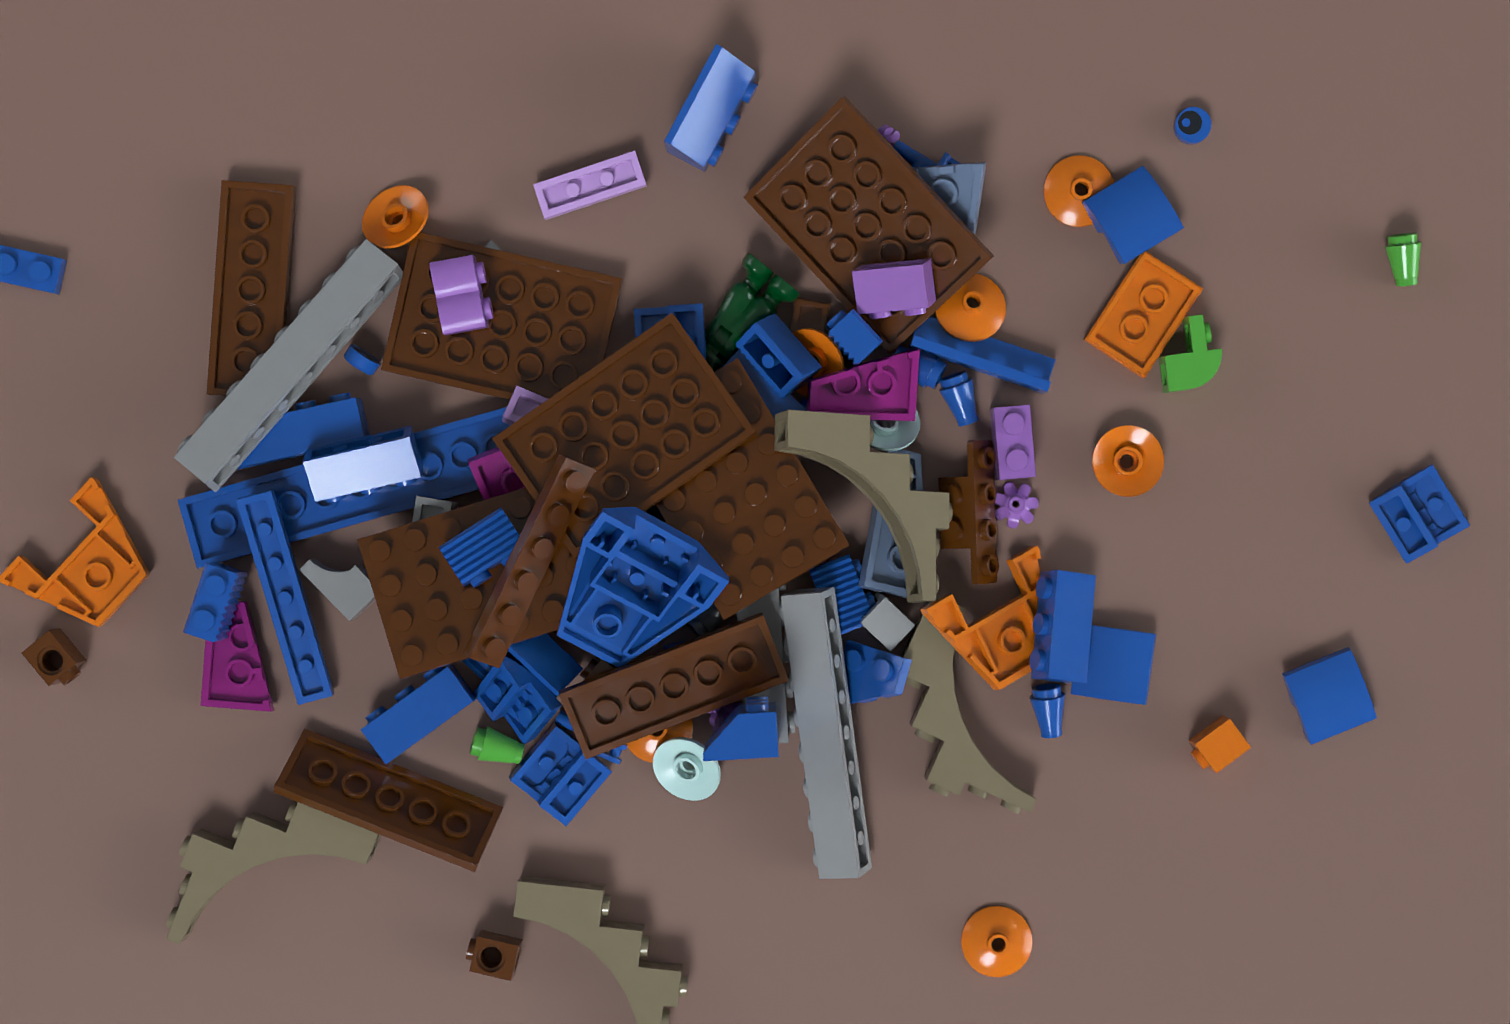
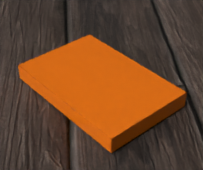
M1145 251L1138 255L1083 341L1144 379L1203 288Z

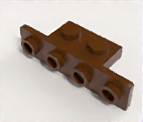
M968 440V476L938 478L939 492L949 493V502L953 509L949 529L940 531L941 549H970L972 584L996 583L999 562L996 553L998 526L995 521L997 492L994 486V464L996 457L993 450V441Z

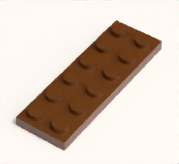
M221 180L207 395L226 396L231 385L245 377L251 370L250 367L254 359L268 351L275 343L274 340L277 333L286 326L296 192L294 185Z
M763 612L561 689L559 690V697L585 759H589L788 682L789 679Z
M305 728L274 785V793L472 872H476L503 809L499 805L391 762L385 764L381 758Z

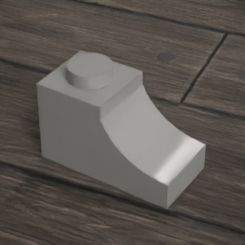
M310 559L299 569L349 621L357 619L375 601L366 568L362 564L355 565L349 571H339L327 567L318 559Z

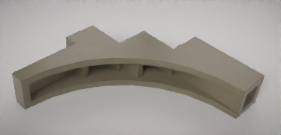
M786 410L775 414L774 451L804 456L827 465L849 479L870 499L885 520L893 536L905 573L907 602L924 603L936 601V594L939 590V577L936 574L939 541L936 538V531L949 529V523L953 515L952 505L949 502V493L911 491L910 484L913 480V467L910 464V454L870 452V446L874 438L873 428L870 425V415Z
M934 601L926 602L925 605H924V607L927 606V605H929L930 603H932V602H934ZM958 605L962 615H964L966 608ZM921 612L901 656L912 660L905 683L917 689L920 688L921 684L926 685L910 721V725L916 728L914 734L931 743H934L936 738L941 740L924 775L926 781L931 783L929 789L949 797L951 792L960 795L964 784L967 783L969 784L967 790L977 796L987 799L989 794L1002 799L1000 805L1012 812L1020 814L1021 810L1024 809L1031 813L1037 799L1029 792L1008 781L987 762L974 745L961 718L954 691L953 658L955 648Z
M296 801L291 803L285 817V821L290 822L289 825L256 812L247 815L245 819L240 818L232 834V838L236 839V842L204 829L194 832L192 836L187 835L179 851V855L183 856L179 867L192 872V875L188 873L180 886L179 894H182L183 897L179 907H174L169 914L166 927L170 928L166 939L177 944H181L186 940L201 912L217 892L236 876L257 865L282 857L309 854L336 856L366 865L372 860L382 835Z
M521 875L517 881L513 917L543 923L568 934L590 949L609 968L625 992L637 1024H669L670 1010L664 1009V1006L678 1007L679 997H686L688 976L682 975L683 964L640 960L641 957L648 956L650 936L643 935L644 924L602 920V916L609 917L611 895H605L606 885Z

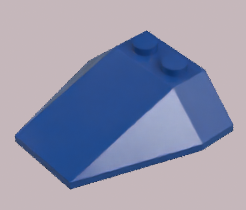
M637 507L603 508L583 535L557 636L616 667H621L708 609L729 583V576L697 540Z

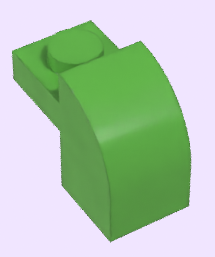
M1203 314L1188 316L1182 321L1186 353L1158 358L1163 393L1185 391L1200 387L1211 380L1218 371L1222 360V348L1207 350V344L1211 343V328L1208 322H1204Z

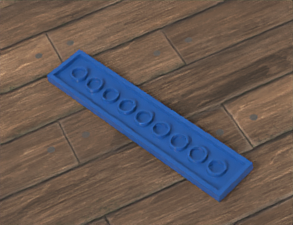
M507 407L414 433L423 462L421 477L417 478L414 483L406 486H397L394 483L382 486V489L372 494H361L360 491L347 494V497L343 500L328 503L326 500L315 502L304 465L302 464L221 487L217 492L210 490L178 499L197 569L203 568L205 563H221L252 554L236 502L238 498L274 489L289 542L292 543L412 509L415 507L416 496L444 500L479 490L467 459L498 447L492 438L510 426L502 422Z

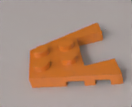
M91 477L69 501L96 525L95 529L49 578L26 557L19 555L0 575V583L12 586L25 592L26 595L54 605L57 609L92 625L102 627L150 576V572L100 481L96 477Z
M1038 545L1030 546L1006 560L1021 591V595L971 624L967 625L953 594L944 595L920 609L924 617L993 690H1001L1032 671L1029 660L1031 652L1034 650L1035 633L1033 631V620L1037 614L1038 597L1036 595V585L1040 578L1038 559H1041Z

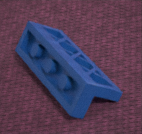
M929 317L913 332L908 347L909 349L918 348L920 352L939 356L940 359L1041 394L1049 390L1051 384L1049 378L1056 359L992 337L978 342L958 340L950 336L941 327L938 320L933 317Z

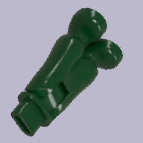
M749 252L742 259V265L747 273L746 278L735 282L731 286L721 306L705 328L706 361L714 372L719 366L723 367L740 349L736 348V343L753 324L774 313L776 314L779 303L793 302L800 295L797 290L778 275H774L767 266ZM771 279L766 292L761 297H757L760 289Z

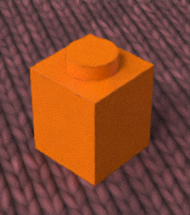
M1223 715L1189 740L1194 747L1190 754L1203 770L1208 767L1215 773L1221 771L1251 748L1231 719Z

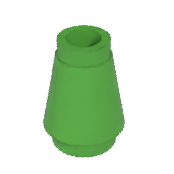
M1417 233L1387 236L1388 245H1385L1396 286L1418 284L1417 277L1422 241H1418Z
M489 726L486 729L477 727L469 754L477 756V760L519 764L525 744Z

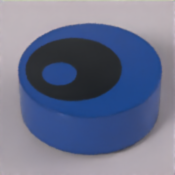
M1189 107L1178 114L1173 127L1176 137L1181 142L1193 145L1200 143L1209 135L1212 124L1210 116L1205 110L1198 107Z
M350 344L344 353V358L347 362L368 375H374L381 365L379 360L354 344Z

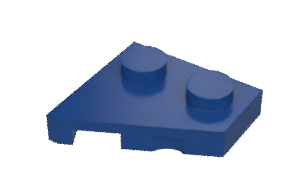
M847 640L843 654L850 704L858 702L867 703L876 701L880 697L889 698L902 695L912 660L856 641Z

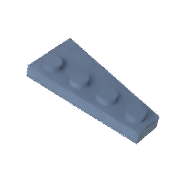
M987 162L913 167L920 177L975 234Z
M903 449L882 451L883 453L910 454V464L913 467V480L910 484V490L923 491L921 454ZM873 505L858 587L907 598L905 573L898 547L885 520Z

